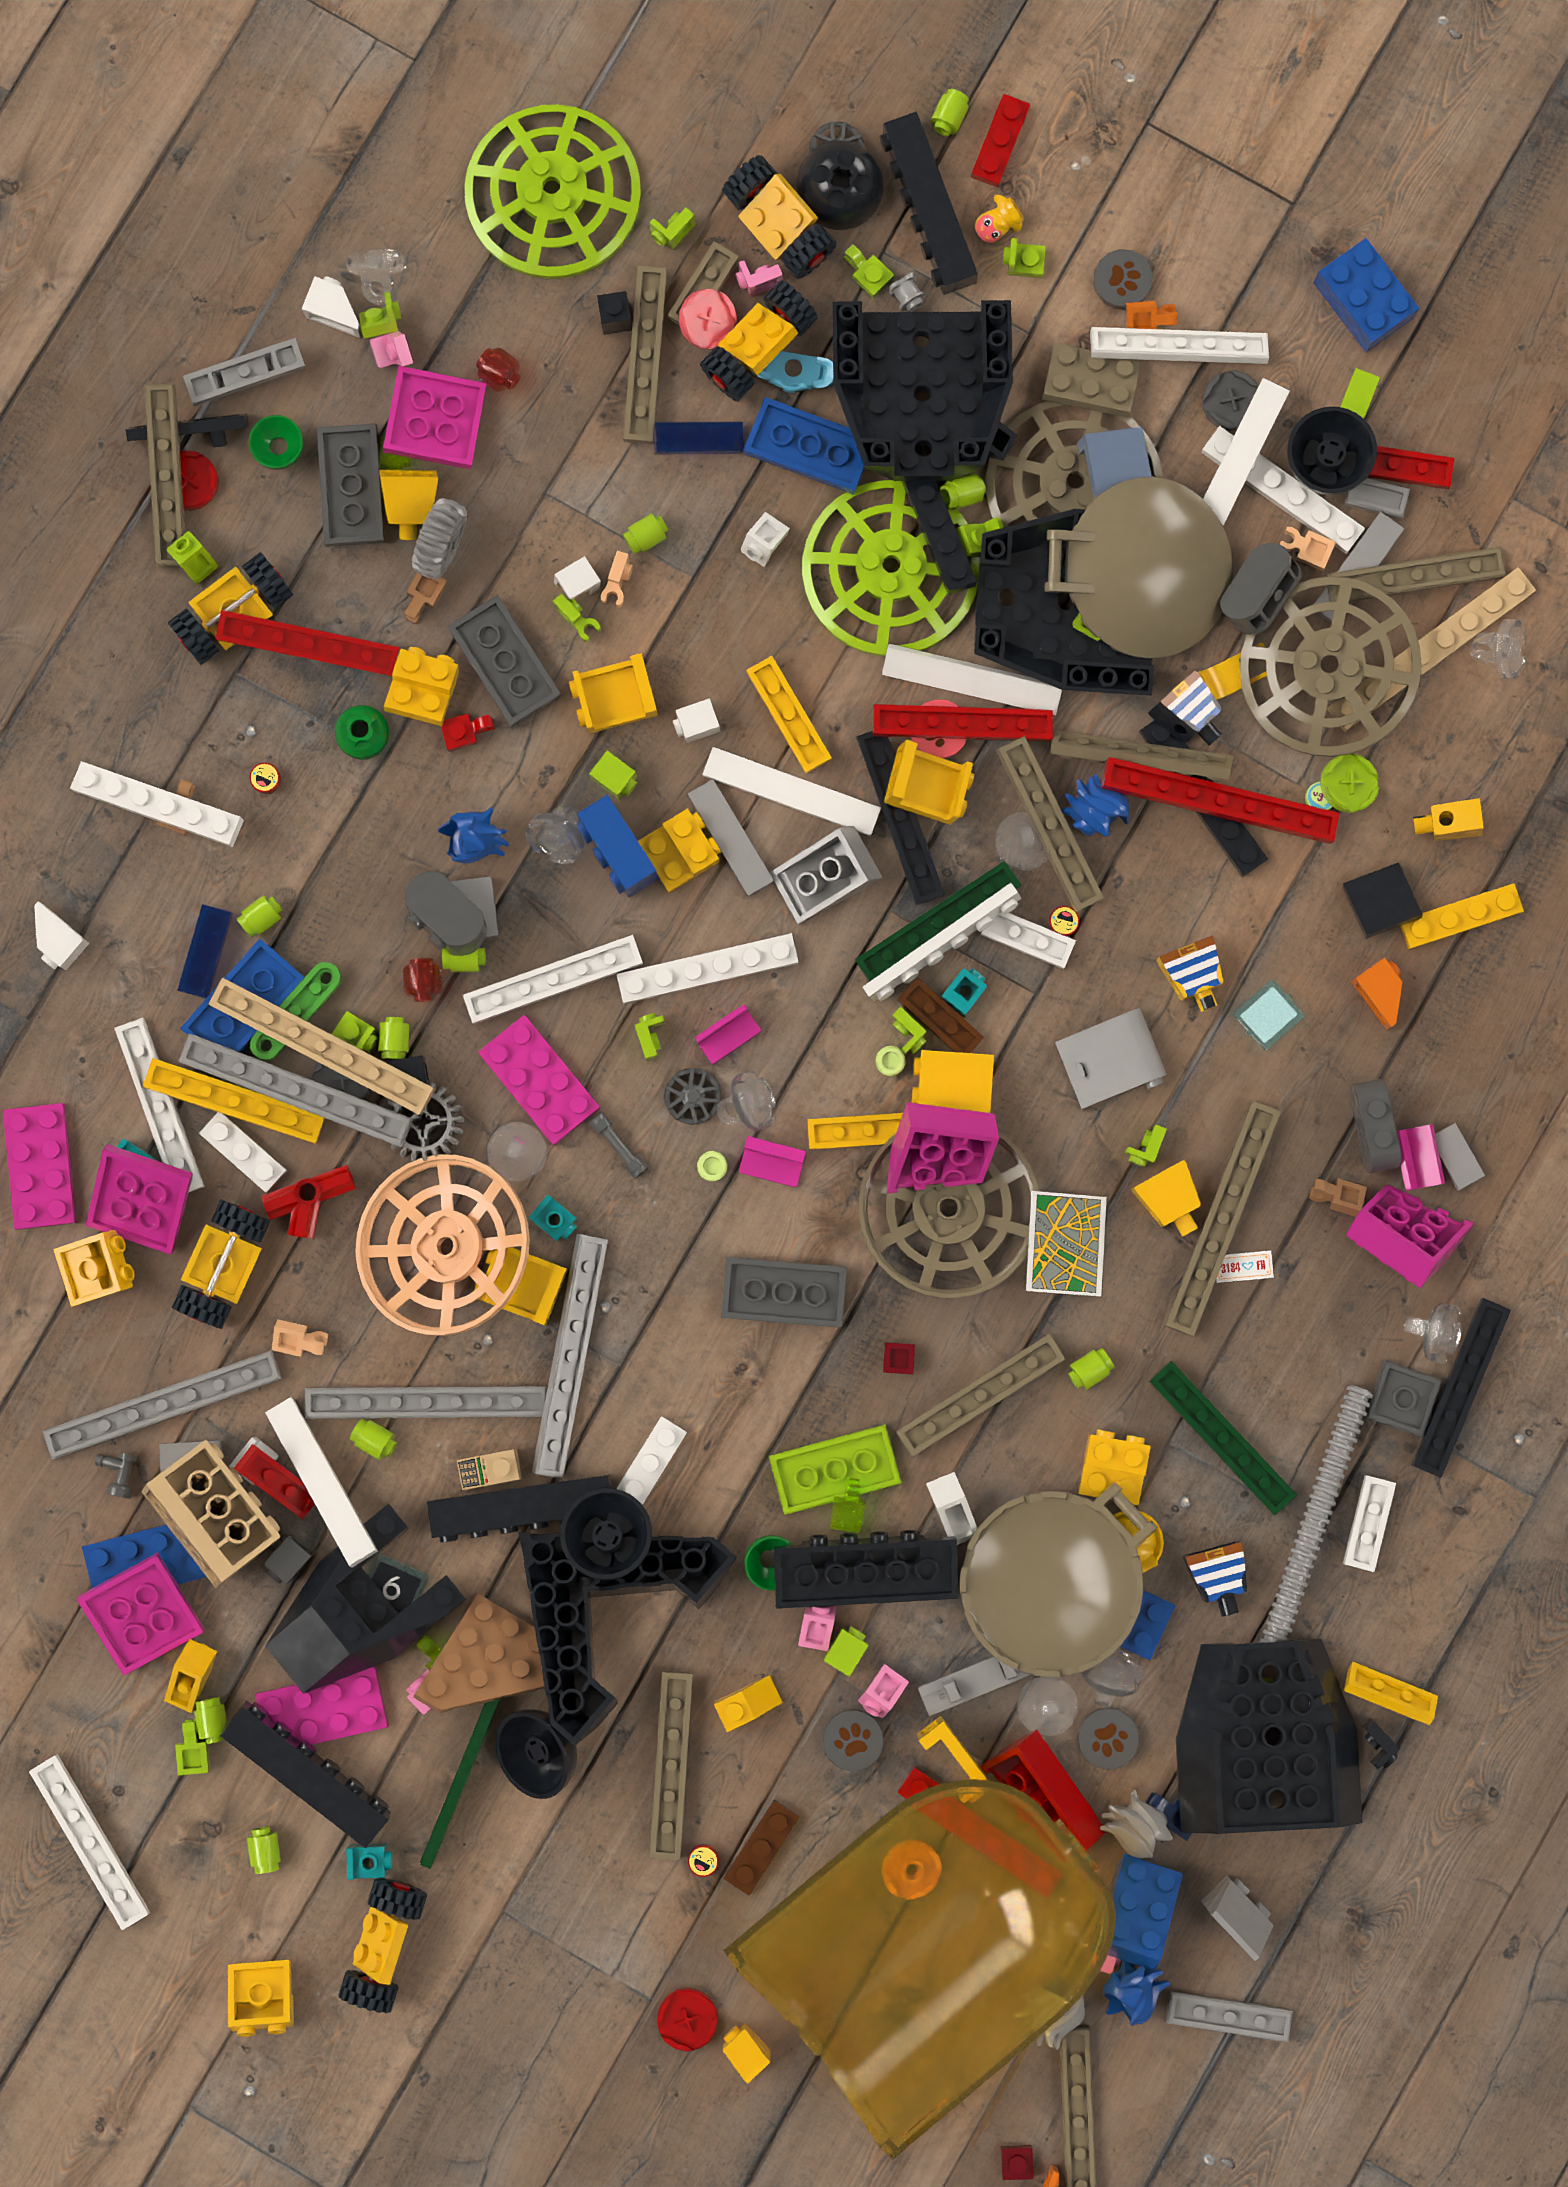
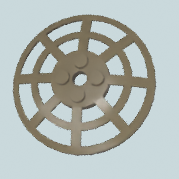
M1046 401L1031 407L1007 427L1014 432L1024 421L1032 417L1041 431L1036 433L1026 443L1018 457L1006 455L1004 461L989 458L985 494L992 519L1000 517L1003 528L1008 527L1009 523L1021 516H1024L1027 521L1038 519L1032 510L1044 503L1056 513L1072 509H1085L1094 499L1085 453L1079 454L1078 445L1064 447L1057 432L1081 429L1085 430V435L1109 431L1099 425L1103 415L1102 412L1091 410L1088 422L1069 420L1051 425L1043 411L1065 404ZM1117 416L1131 428L1141 427L1131 416L1129 418ZM1143 429L1146 450L1152 461L1154 475L1157 478H1163L1159 456L1154 444ZM1043 439H1046L1053 453L1047 458L1045 463L1027 460L1034 447ZM997 466L1014 469L1013 491L1017 505L1002 514L995 492V472ZM1023 472L1040 476V492L1028 499H1025L1022 487ZM1073 474L1082 477L1084 484L1078 489L1071 488L1067 483V478Z
M1323 577L1298 583L1282 606L1290 618L1277 630L1270 647L1252 646L1256 634L1246 635L1240 662L1241 686L1246 702L1255 719L1267 733L1280 743L1296 751L1314 756L1333 757L1365 750L1380 742L1395 730L1405 718L1415 700L1422 668L1420 645L1415 629L1405 612L1392 598L1366 582L1345 577ZM1325 585L1340 586L1336 602L1317 603L1299 610L1291 599L1292 595L1312 587ZM1352 588L1362 590L1376 597L1388 606L1394 615L1379 624L1367 612L1349 605ZM1334 611L1331 628L1314 631L1306 620L1307 616L1315 613ZM1346 613L1361 619L1371 629L1358 638L1344 631ZM1295 625L1304 637L1296 652L1278 650L1284 636ZM1400 625L1403 626L1411 647V673L1393 670V651L1386 634ZM1379 639L1384 653V668L1366 664L1363 649ZM1327 657H1334L1339 663L1337 670L1332 673H1326L1321 669V663ZM1249 658L1267 660V679L1274 696L1260 707L1254 698L1250 685ZM1276 662L1293 664L1296 680L1282 690L1276 677ZM1364 677L1380 679L1381 683L1376 693L1369 702L1364 704L1356 693ZM1391 682L1408 685L1406 696L1399 709L1380 728L1370 712L1383 700ZM1303 690L1306 694L1316 699L1313 716L1300 711L1288 700ZM1346 698L1354 710L1353 713L1342 717L1325 718L1328 702ZM1281 706L1295 719L1311 725L1308 743L1298 741L1284 734L1268 720L1267 716ZM1360 720L1370 734L1359 741L1346 745L1320 746L1323 728L1342 727Z
M998 1131V1143L1014 1158L1018 1165L1001 1173L991 1161L987 1171L993 1178L979 1186L977 1184L946 1187L943 1183L926 1185V1189L917 1191L898 1188V1193L887 1194V1182L874 1178V1175L883 1159L891 1151L895 1135L878 1150L862 1180L859 1195V1220L869 1251L879 1266L891 1278L906 1288L923 1295L938 1298H961L976 1295L993 1288L1008 1278L1020 1266L1028 1254L1030 1220L1028 1226L1011 1221L1012 1200L1007 1184L1024 1176L1029 1191L1030 1208L1031 1191L1039 1190L1030 1164L1020 1149L1008 1137ZM997 1189L1001 1192L1003 1202L1002 1218L985 1213L984 1196ZM870 1190L887 1195L886 1218L890 1232L875 1240L871 1233L868 1219V1196ZM895 1198L913 1203L912 1212L914 1220L900 1227L896 1223ZM951 1199L957 1204L958 1209L954 1216L947 1217L941 1213L940 1205L942 1201ZM981 1225L997 1229V1234L991 1243L979 1253L971 1236L975 1234ZM920 1230L927 1238L932 1240L928 1256L925 1257L915 1251L904 1238ZM1007 1233L1024 1237L1023 1243L1014 1258L999 1273L992 1277L984 1260L989 1258L998 1249ZM897 1243L899 1248L909 1258L924 1266L920 1282L917 1283L898 1272L885 1259L880 1250ZM960 1243L968 1257L966 1260L957 1262L939 1261L944 1244ZM973 1267L981 1283L960 1289H938L931 1287L936 1270L958 1271Z

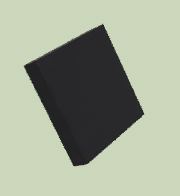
M1399 862L1343 883L1342 888L1365 939L1422 918L1423 914Z

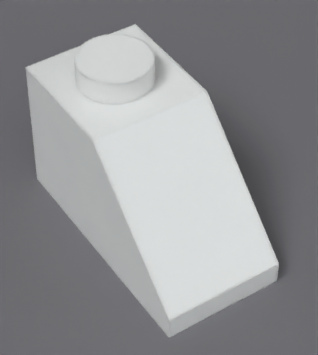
M314 277L302 307L305 317L361 338V327L343 287L340 286L341 283L330 277H324V279Z
M38 901L34 905L37 948L44 953L41 959L53 969L59 966L67 970L90 943L48 907Z
M950 1473L926 1483L947 1536H955L957 1538V1545L970 1540L976 1532L977 1526L955 1473Z

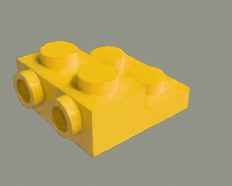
M409 647L408 650L400 649L392 673V683L384 704V711L442 727L459 676L458 664H455L454 659L447 655H438L437 658L426 656L425 651L417 647Z
M688 808L664 822L663 826L638 841L657 870L658 877L668 893H671L720 862L717 854L721 853L719 846L713 837L709 839L705 837L701 830L706 827L697 812L691 814Z
M116 1230L103 1232L53 1249L71 1307L133 1288L134 1270L130 1264L125 1262L123 1255L126 1248L125 1241L122 1236L117 1235Z
M1097 1429L1096 1435H1088L1078 1494L1098 1498L1116 1482L1122 1488V1494L1133 1505L1139 1506L1151 1446L1144 1445L1145 1438L1127 1435L1126 1441L1114 1439V1432Z
M290 1960L228 1965V2027L232 2032L237 2031V2036H254L255 2030L268 2029V2034L286 2033V2027H294Z

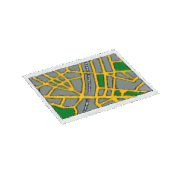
M1031 1191L1026 1291L1101 1296L1107 1197Z

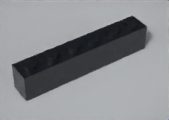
M917 111L883 123V134L880 135L881 145L884 152L889 151L893 161L890 162V168L894 178H900L903 186L900 189L901 198L904 205H910L913 215L910 216L914 232H920L923 240V243H920L924 259H930L933 270L930 273L935 287H941L943 295L976 284L978 272Z
M610 1475L427 1501L431 1537H439L440 1543L458 1540L457 1534L470 1533V1538L488 1536V1530L500 1528V1534L518 1532L519 1525L530 1524V1530L549 1527L548 1521L560 1520L562 1525L567 1510L579 1497L593 1490L612 1488Z
M246 1700L223 1728L220 1736L366 1849L389 1820L391 1811L388 1810L389 1806L378 1796L371 1797L364 1791V1786L353 1777L348 1779L340 1773L341 1769L335 1762L328 1758L324 1760L315 1753L316 1749L306 1740H301L300 1742L291 1735L292 1730L281 1721L276 1723L267 1716L268 1712L263 1706L256 1702L251 1704Z

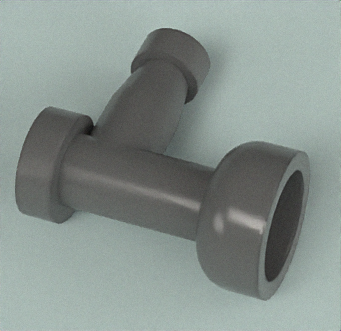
M121 1452L118 1458L106 1457L102 1454L97 1455L95 1460L96 1466H105L118 1471L116 1482L108 1486L107 1494L131 1498L132 1489L128 1486L133 1462L137 1461L138 1456Z

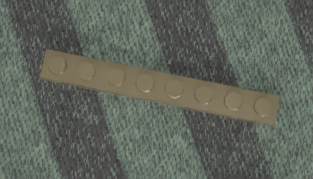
M1251 1101L1164 1326L1194 1337L1281 1111Z

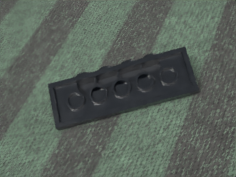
M903 1530L900 1532V1536L888 1537L887 1532L876 1531L870 1533V1538H858L856 1533L840 1534V1539L828 1540L827 1535L818 1534L809 1536V1541H802L803 1544L773 1546L776 1609L958 1599L957 1538L955 1536L925 1538L924 1535H919L917 1530Z

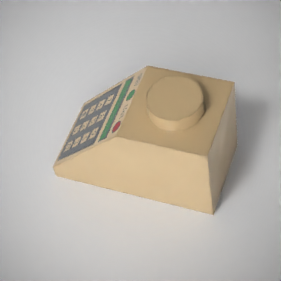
M517 1448L457 1460L462 1490L522 1479Z

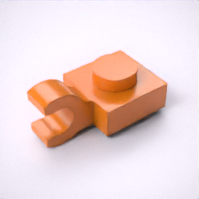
M1156 301L1126 303V328L1157 329V325L1178 324V312H1176L1175 304H1165L1157 309Z

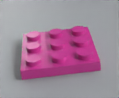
M398 366L383 452L471 470L486 383Z
M106 1144L101 1155L86 1226L103 1232L116 1230L117 1235L122 1236L123 1239L171 1255L175 1250L193 1173Z
M159 1553L150 1556L77 1597L78 1603L123 1676L189 1641V1639L202 1634L205 1629Z

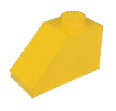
M189 1639L174 1664L164 1701L192 1713L196 1706L195 1702L198 1701L211 1673L217 1651L205 1644Z
M768 1675L716 1700L714 1706L726 1731L729 1732L758 1718L783 1702L771 1676Z
M746 2023L741 2028H738L737 2025L734 2026L724 2036L723 2039L726 2042L723 2044V2052L748 2084L770 2063L771 2050Z

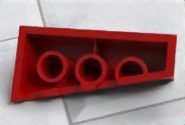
M1037 1729L1017 1739L979 1766L986 1774L991 1772L1001 1782L998 1787L1006 1795L1010 1792L1023 1805L1020 1808L1027 1817L1031 1816L1041 1824L1040 1830L1068 1859L1087 1851L1106 1833V1831L1100 1830L1103 1824Z

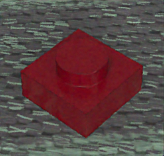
M885 1342L883 1373L913 1375L915 1344Z
M1032 2145L1001 2146L1002 2180L1034 2179Z

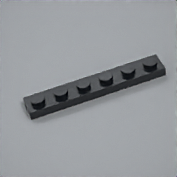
M918 446L915 452L919 456H925L922 446ZM902 481L947 594L951 595L975 587L977 580L936 481Z
M1155 720L1139 731L1148 744L1190 750L1186 743L1179 741ZM1192 775V776H1190V777H1194V778H1198V779H1202V780H1207V781L1213 782L1211 779H1208L1206 776H1200V775ZM1196 812L1241 877H1244L1268 860L1243 823Z
M873 731L856 736L916 906L943 897L945 893L916 813L884 803L895 761V755L889 738L873 736Z
M1485 1298L1480 1299L1411 1466L1442 1478L1509 1317L1510 1309Z

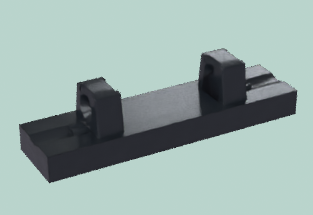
M247 413L178 421L179 435L211 432L213 447H224L227 445L225 430L246 428L249 425ZM147 425L133 426L125 430L127 442L148 440Z

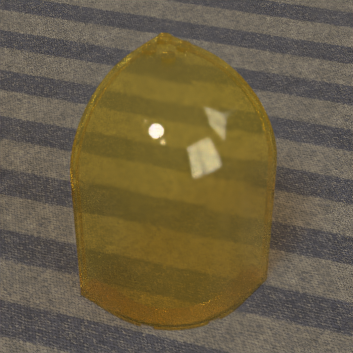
M958 1780L928 1788L901 1802L723 1951L736 1971L765 1997L786 2021L791 2020L800 2031L798 2032L799 2036L816 2056L819 2055L830 2069L828 2071L842 2090L877 2145L893 2160L1057 2022L1082 1997L1101 1970L1111 1948L1116 1926V1910L1109 1889L1097 1875L1101 1868L1085 1851L1081 1843L1060 1818L1054 1822L1031 1797L1006 1784L989 1780Z

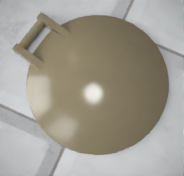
M1140 477L1119 482L1106 491L1101 492L1086 506L1085 512L1078 524L1074 525L1072 531L1047 530V540H1050L1048 582H1045V592L1070 594L1071 601L1075 602L1084 625L1095 637H1099L1106 644L1110 645L1111 649L1137 658L1168 657L1185 651L1198 643L1219 620L1222 614L1220 599L1232 582L1231 549L1228 537L1218 516L1204 499L1186 486L1175 481L1157 477ZM1062 541L1066 542L1065 582H1060Z
M1116 1482L1094 1502L1077 1495L1056 1491H1046L1018 1497L990 1514L974 1533L967 1546V1552L960 1573V1593L965 1610L964 1613L977 1639L994 1657L1004 1664L1035 1676L1062 1677L1074 1675L1091 1669L1105 1661L1116 1652L1129 1636L1140 1612L1144 1589L1142 1565L1137 1548L1158 1527L1153 1521H1147L1122 1494V1488ZM1110 1501H1113L1139 1529L1134 1536L1105 1507Z

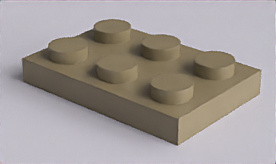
M1054 343L1042 400L1129 418L1141 361L1134 359L1091 358V350Z

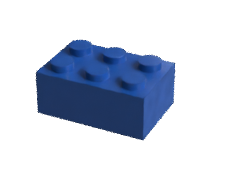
M1367 238L1321 269L1313 282L1365 352H1368L1413 320L1419 310L1418 305Z
M608 794L577 813L580 821L576 824L578 831L587 844L590 842L594 843L595 848L592 849L594 855L603 869L609 867L612 871L609 877L619 894L625 891L628 898L659 879L657 870Z
M1124 1854L1116 1864L1094 1951L1138 1966L1145 1965L1146 1969L1153 1970L1162 1959L1183 1874Z

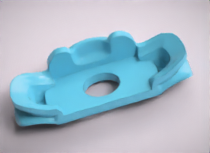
M781 351L757 377L768 380V383L782 388L787 393L831 387L833 385V361L823 357ZM792 359L798 360L802 365V371L796 377H791L785 372V364Z

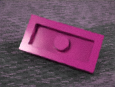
M743 1004L697 1035L695 1041L713 1066L760 1034L762 1030L749 1013L746 1005Z
M1433 1124L1396 1131L1401 1151V1170L1406 1191L1444 1184L1445 1180Z
M747 1136L739 1172L783 1185L797 1187L806 1151Z

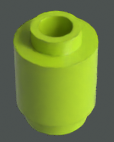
M948 89L947 93L941 96L930 120L934 126L933 129L943 136L957 134L969 108L967 104L969 98L961 91Z
M971 473L953 481H947L944 486H941L940 492L947 509L958 510L981 502L986 493V486L982 478L978 477L975 473Z
M650 513L627 527L628 531L622 534L635 555L640 551L644 553L667 539L665 532L668 531V528L660 515L654 517Z
M262 895L241 911L242 915L237 918V921L251 938L256 934L260 936L282 919L279 913L283 909L273 896L267 899Z
M443 948V969H450L451 972H480V967L486 966V949L479 948L468 955L454 956Z
M386 1017V1022L379 1023L378 1052H381L382 1060L404 1059L405 1053L409 1052L410 1024L404 1023V1018Z
M1103 1348L1097 1351L1093 1349L1069 1365L1072 1371L1068 1373V1376L1077 1389L1083 1387L1087 1391L1108 1377L1110 1371L1115 1366Z
M361 1419L350 1436V1440L355 1442L354 1446L379 1461L384 1456L389 1458L397 1446V1442L394 1441L395 1434L372 1420L367 1422Z
M220 1697L195 1702L196 1710H194L199 1739H206V1744L223 1741L224 1739L220 1734L228 1722L224 1703L221 1704Z
M270 1826L252 1829V1835L246 1838L250 1865L254 1867L255 1874L279 1870L281 1856L277 1831H270Z

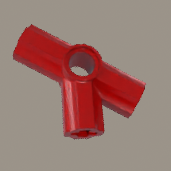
M344 1165L312 1178L302 1179L293 1185L261 1197L270 1221L291 1214L287 1235L314 1240L321 1202L356 1190V1186L348 1165ZM312 1184L316 1188V1196L312 1200L306 1201L302 1197V1189L306 1185Z

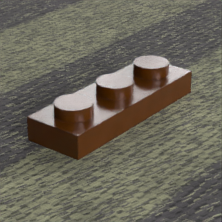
M918 977L897 999L953 1052L971 1053L984 1039L975 1028Z
M773 1800L724 1876V1879L750 1896L796 1824L799 1815Z

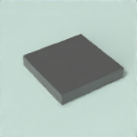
M1383 1360L1372 1392L1373 1397L1370 1398V1406L1367 1407V1415L1364 1418L1423 1438L1442 1380Z

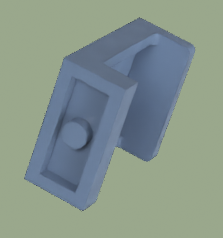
M1142 427L1085 434L1077 442L1079 454L1085 453L1093 498L1119 482L1133 478L1152 477Z

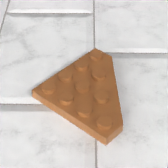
M477 1593L413 1698L438 1713L452 1711L454 1708L467 1705L474 1706L494 1701V1699L507 1696L513 1697L545 1688L535 1627Z

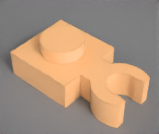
M1287 527L1284 533L1292 536L1293 543L1288 544L1281 541L1280 545L1285 547L1288 552L1297 551L1298 555L1295 560L1323 571L1336 542L1309 530L1304 538L1300 536L1297 529Z

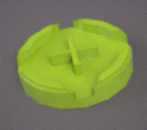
M1354 753L1352 755H1338L1325 765L1321 772L1320 786L1323 796L1332 807L1341 812L1355 813L1362 811L1374 802L1379 793L1377 781L1379 777L1371 762L1363 756Z

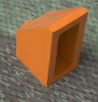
M1384 957L1352 980L1351 983L1387 1030L1397 1022L1403 981L1399 977L1402 974L1393 961L1388 962Z

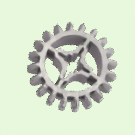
M445 498L439 499L432 506L422 529L419 531L420 534L413 550L412 567L414 571L421 573L420 575L431 577L436 580L447 572L448 566L451 565L463 537L467 521V511L464 506L459 505L456 501Z
M431 1082L429 1086L436 1090V1084ZM441 1087L437 1094L434 1090L430 1099L438 1101L444 1107L447 1116L431 1115L427 1105L423 1113L426 1114L427 1119L437 1122L426 1124L423 1132L420 1130L421 1127L419 1125L413 1124L416 1121H420L422 1116L414 1113L410 1117L413 1118L410 1129L417 1131L420 1147L413 1146L405 1140L400 1151L401 1157L405 1158L411 1151L412 1162L418 1160L419 1154H422L423 1161H426L429 1153H432L437 1158V1155H439L438 1150L441 1148L449 1155L451 1150L446 1146L448 1142L456 1146L458 1145L459 1141L453 1138L452 1135L453 1133L463 1134V1129L455 1127V1123L464 1122V1117H455L454 1114L460 1112L462 1107L460 1105L450 1106L456 1099L453 1094L444 1099L447 1092L445 1087ZM390 1099L388 1100V1104L395 1107L394 1111L402 1114L405 1107ZM447 1125L444 1135L436 1143L429 1145L431 1132L437 1127ZM391 1144L393 1150L399 1148V1146Z

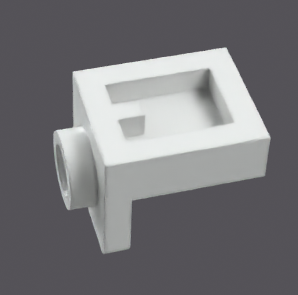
M765 512L746 534L741 552L750 560L764 567L768 563L772 552L787 536L790 528Z

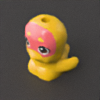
M999 194L995 195L994 201L998 207L981 214L977 218L975 230L982 241L986 243L996 242L1010 228H1013L1014 232L1022 230L1024 217L1011 197L1005 198Z

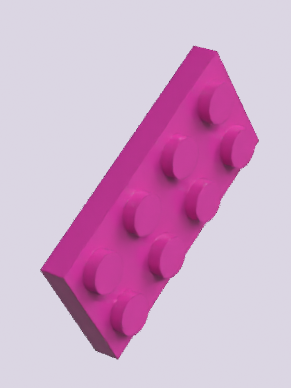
M525 1015L478 1051L479 1055L553 1145H556L600 1109L599 1105Z
M58 1103L3 1110L14 1229L21 1230L77 1223L65 1104Z
M376 1666L304 1694L296 1684L255 1694L257 1703L267 1710L269 1718L276 1723L277 1721L283 1722L292 1730L291 1735L300 1742L301 1740H306L311 1745L389 1726Z

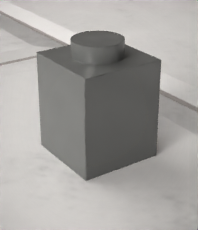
M289 1535L264 1562V1565L269 1568L266 1573L279 1584L282 1581L286 1584L290 1583L315 1554L294 1535Z

